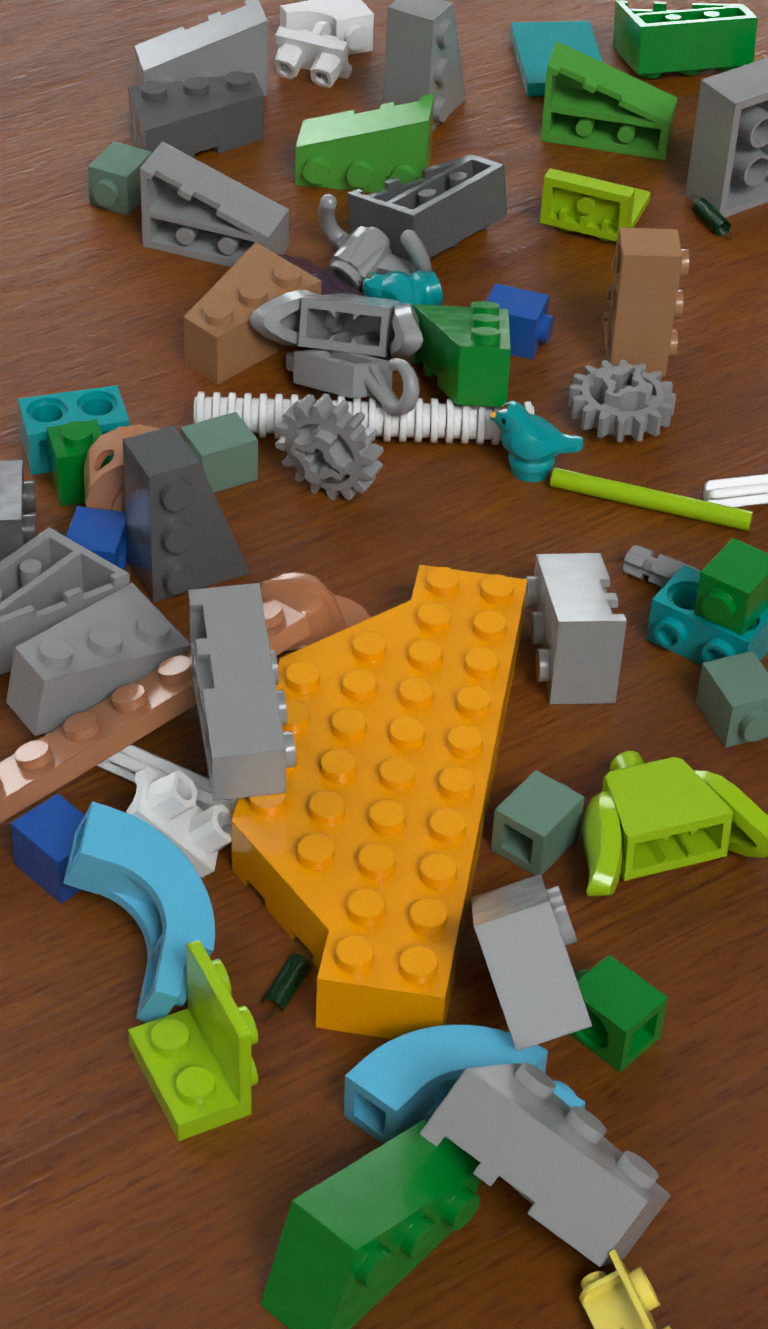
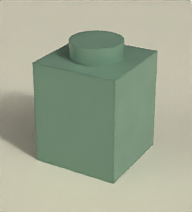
M115 141L112 142L88 165L90 205L129 216L141 204L140 167L153 152Z
M237 412L181 427V437L199 460L214 493L258 480V439Z
M753 651L702 663L696 705L725 748L759 741L768 737V672Z
M535 770L495 808L491 851L535 876L543 875L579 838L585 797L573 791L567 785L559 783Z

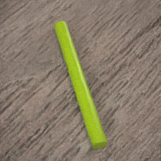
M554 467L550 481V487L748 532L753 518V511Z

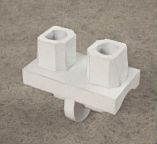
M320 20L314 26L313 31L306 29L299 31L279 26L275 34L278 49L275 67L278 76L293 79L297 77L302 68L310 70L311 81L318 86L331 88L338 77L349 78L352 72V65L348 62V42L342 41L341 37L331 35L330 23Z
M149 766L137 772L134 779L137 785L136 794L126 813L143 820L169 838L185 854L201 878L214 872L218 851L232 842L231 820L234 813L223 804L214 805L205 811L197 806L198 790L195 787V783L181 770L161 777Z

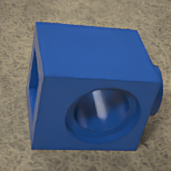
M77 506L66 537L125 571L128 564L126 512Z

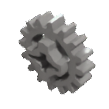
M607 360L601 361V369L587 365L584 369V375L575 374L573 376V385H570L568 407H571L570 417L572 419H581L580 428L583 430L593 427L598 429L597 437L599 438L608 435L615 437L617 442H622L625 435H632L635 440L642 441L644 432L658 436L661 426H670L671 416L674 415L676 394L672 393L673 383L671 381H662L663 373L661 371L645 372L646 364L632 365L628 364L627 360H621L619 366H612Z
M324 393L318 401L311 394H308L300 403L296 401L282 415L283 420L276 426L275 431L282 437L275 443L277 449L286 451L288 454L282 460V464L288 467L294 466L298 471L294 479L297 482L304 479L309 481L312 493L316 494L320 488L326 489L327 496L331 500H335L340 493L347 500H351L357 492L363 494L383 468V464L377 459L384 452L382 446L371 441L378 432L376 428H364L361 424L365 418L363 412L356 413L354 416L348 412V401L343 399L338 406H335L329 394Z

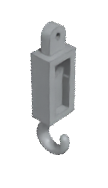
M324 349L294 351L286 354V369L294 371L293 383L349 398L374 396L393 415L409 413L418 402L420 388L417 375L410 364L401 358H393L387 361L358 353ZM392 371H398L403 380V393L400 399L392 390Z

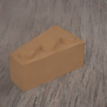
M619 228L612 263L614 280L613 285H608L607 300H611L610 312H603L602 315L606 358L612 366H619L621 360H627L628 364L632 365L643 363L646 364L645 372L661 371L663 373L662 377H666L668 358H676L678 333L676 329H673L674 319H681L683 314V290H678L680 278L688 277L689 250L681 249L678 229Z
M255 242L184 316L185 365L214 384L219 385L284 349L287 345H282L266 338L251 326L249 318L252 312L268 301L295 290H308L321 295V280Z

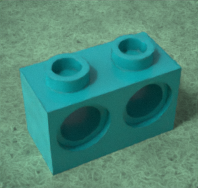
M118 385L18 398L21 440L31 475L50 472L46 427L64 425L71 421L97 419L102 434H105L118 427L130 426ZM114 454L109 455V462L113 459Z
M683 565L652 599L646 640L700 665L704 662L753 651L761 661L768 653V608L742 636L694 614L700 572Z

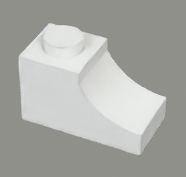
M308 0L280 5L281 27L299 31L302 29L313 31L318 21H325L330 23L332 36L341 37L342 41L348 42V55L373 51L374 13L362 0Z

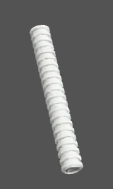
M199 391L194 399V423L237 412L252 433H259V438H266L267 433H273L276 439H280L282 436L275 429L283 420L282 415L296 401L300 403L302 399H299L298 394H292L291 399H283V394H276L275 399H270L266 393H261L260 398H252L251 393H245L244 398H237L235 392H230L228 397H221L220 392H214L213 397H206L205 392ZM338 396V400H332L333 405L338 406L343 399L345 400V396ZM372 396L369 397V401H361V398H353V401H348V412L353 416L356 413L363 412L365 418L361 424L365 429L376 428L378 432L376 437H383L384 442H390L391 437H398L399 442H406V437L414 438L415 443H421L422 438H429L430 443H437V438H445L446 444H452L453 439H460L461 444H467L469 439H476V444L482 445L484 440H491L492 445H498L501 440L500 428L490 419V413L498 411L500 407L457 405L451 399H447L446 404H440L437 398H432L430 403H423V399L418 398V402L412 411L405 415H393L379 402H376V398ZM525 401L523 403L528 413L534 414V406H532L531 401Z

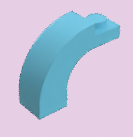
M92 801L75 832L63 884L104 896L116 902L139 925L147 946V965L136 1020L148 1023L167 1016L174 1005L182 1007L188 997L186 944L200 940L209 957L214 951L215 920L208 892L196 869L185 854L169 838L156 828L131 814Z
M444 1025L416 1030L380 1046L345 1076L344 1117L380 1143L385 1144L422 1120L429 1121L466 1068L512 1063L522 1064L527 1062L545 1073L548 1050L535 1045L516 1051L511 1033L484 1026ZM553 1080L556 1085L553 1091L554 1094L571 1108L578 1106L585 1109L586 1102L577 1097L569 1086L563 1082Z

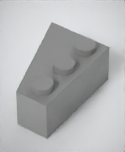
M246 0L244 1L246 6L221 15L219 11L209 15V21L186 30L182 26L135 45L136 85H142L147 81H160L162 83L183 81L191 76L204 78L219 77L239 71L254 73L264 96H267L268 20L259 1Z
M395 0L387 7L384 104L395 102V105L420 101L421 96L434 94L433 131L440 123L445 122L448 116L466 100L454 3L445 0Z
M163 141L140 167L143 247L232 267L255 242L281 257L288 250L289 209Z
M50 527L1 560L0 675L11 671L16 646L130 584V574Z
M536 554L534 576L525 577L527 579L525 606L535 610V612L530 614L531 644H540L541 648L536 650L535 667L537 682H546L549 704L616 703L627 620L624 614H613L611 608H618V597L616 593H607L606 587H610V577L601 554Z
M130 583L16 646L6 703L34 736L52 732L62 726L70 716L86 712L111 697L112 693L119 687L138 681L158 669L159 665L166 659L180 656L190 650L191 644L133 583Z
M260 583L188 590L192 681L213 801L286 793V768L296 767V750L293 732H283L282 729L283 725H287L286 699L284 690H276V685L279 683L277 656L275 650H270Z
M539 874L471 897L474 928L516 1051L591 1027L592 1023L566 949V945L578 941L559 886L546 890L542 875Z
M523 1062L522 1064L512 1063L466 1068L419 1134L436 1147L443 1138L447 1137L480 1162L473 1172L474 1175L489 1186H492L498 1176H500L532 1204L527 1212L528 1215L599 1267L613 1263L608 1253L613 1249L616 1250L623 1260L671 1196L656 1183V1180L659 1178L657 1171L637 1154L630 1151L622 1153L604 1137L607 1132L606 1127L593 1114L578 1106L569 1107L554 1094L553 1091L556 1088L554 1081L538 1067Z

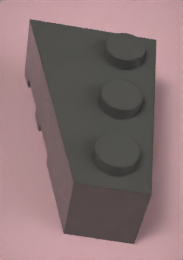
M236 71L228 73L226 76L210 78L191 76L183 81L165 83L147 81L142 85L128 87L130 133L137 148L154 152L163 141L195 159V153L214 148V151L219 154L264 139V93L254 73Z
M472 154L422 169L423 178L401 184L400 179L397 177L385 181V190L364 195L363 191L358 189L347 193L351 234L360 226L367 228L375 227L388 237L392 254L410 261L412 264L410 255L400 241L401 234L405 230H413L417 234L431 258L447 248L458 245L461 240L473 233L488 228L491 223L507 214L505 165Z
M174 425L124 438L123 459L128 565L152 602L184 594L191 589L204 588L250 574L199 460Z

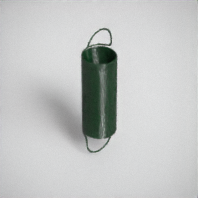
M699 198V200L693 203V212L718 236L725 235L726 237L731 229L730 222L705 198Z
M291 954L263 997L261 1004H263L265 999L273 1000L280 1005L283 1013L312 966L310 959L313 954H311L309 961L300 954ZM276 1011L268 1019L261 1022L269 1020L276 1013Z

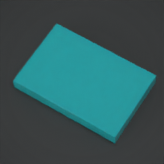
M590 21L511 22L510 37L526 96L542 97L545 95L547 64L556 41L603 62Z

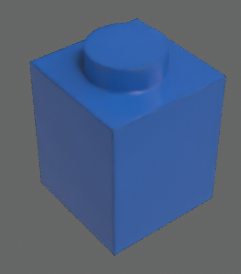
M495 283L486 301L499 304L500 309H508L510 355L533 360L541 343L548 344L552 336L555 318L553 315L548 314L550 295Z
M56 794L12 822L11 833L14 864L62 904L82 890L63 884L74 835L85 815L62 796Z

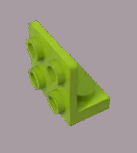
M550 168L544 176L540 223L554 226L558 230L565 232L575 231L595 236L605 242H617L619 228L635 227L650 201L651 193L638 188Z
M200 940L186 944L188 1009L128 1029L129 1047L178 1141L252 1115L251 1087L258 1084V1074L251 1056V1045L258 1043V1032L253 1016L245 1005L237 1007L231 996V984L223 963L220 959L211 961Z

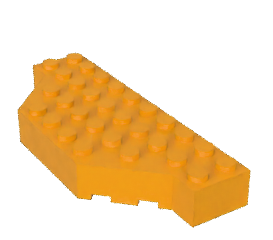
M419 565L411 600L281 657L279 660V683L276 685V690H284L287 707V725H283L282 729L283 732H293L296 767L286 768V793L238 798L231 820L232 871L244 885L252 884L265 899V909L292 939L298 937L313 954V963L319 969L316 993V1028L393 1040L416 1030L444 1026L446 1024L521 640L527 579L455 570L448 567Z

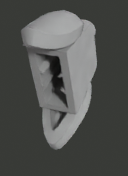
M295 290L261 305L252 312L249 318L251 326L260 334L274 342L287 346H301L379 357H388L390 355L391 357L401 358L406 361L421 347L423 342L422 333L419 328V318L411 303L401 304V301L339 293L320 295L308 290Z

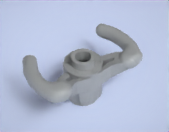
M325 194L321 198L318 206L319 224L328 243L337 251L332 256L333 258L329 262L330 266L327 271L331 280L342 290L348 293H356L358 290H362V284L368 272L385 275L391 271H402L411 275L417 270L422 272L432 270L426 248L413 230H405L400 237V241L411 257L412 264L410 261L393 255L389 247L390 241L388 237L375 227L367 228L360 226L351 235L347 234L339 227L335 219V208L337 205L335 196Z

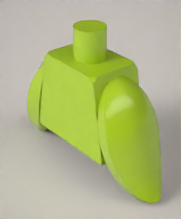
M626 751L620 753L611 762L610 772L603 777L602 792L591 799L582 819L584 850L589 869L586 893L590 897L613 895L620 876L623 881L677 869L726 857L728 850L747 857H768V815L737 786L723 776L708 771L693 770L683 759L677 757L645 763L638 752Z

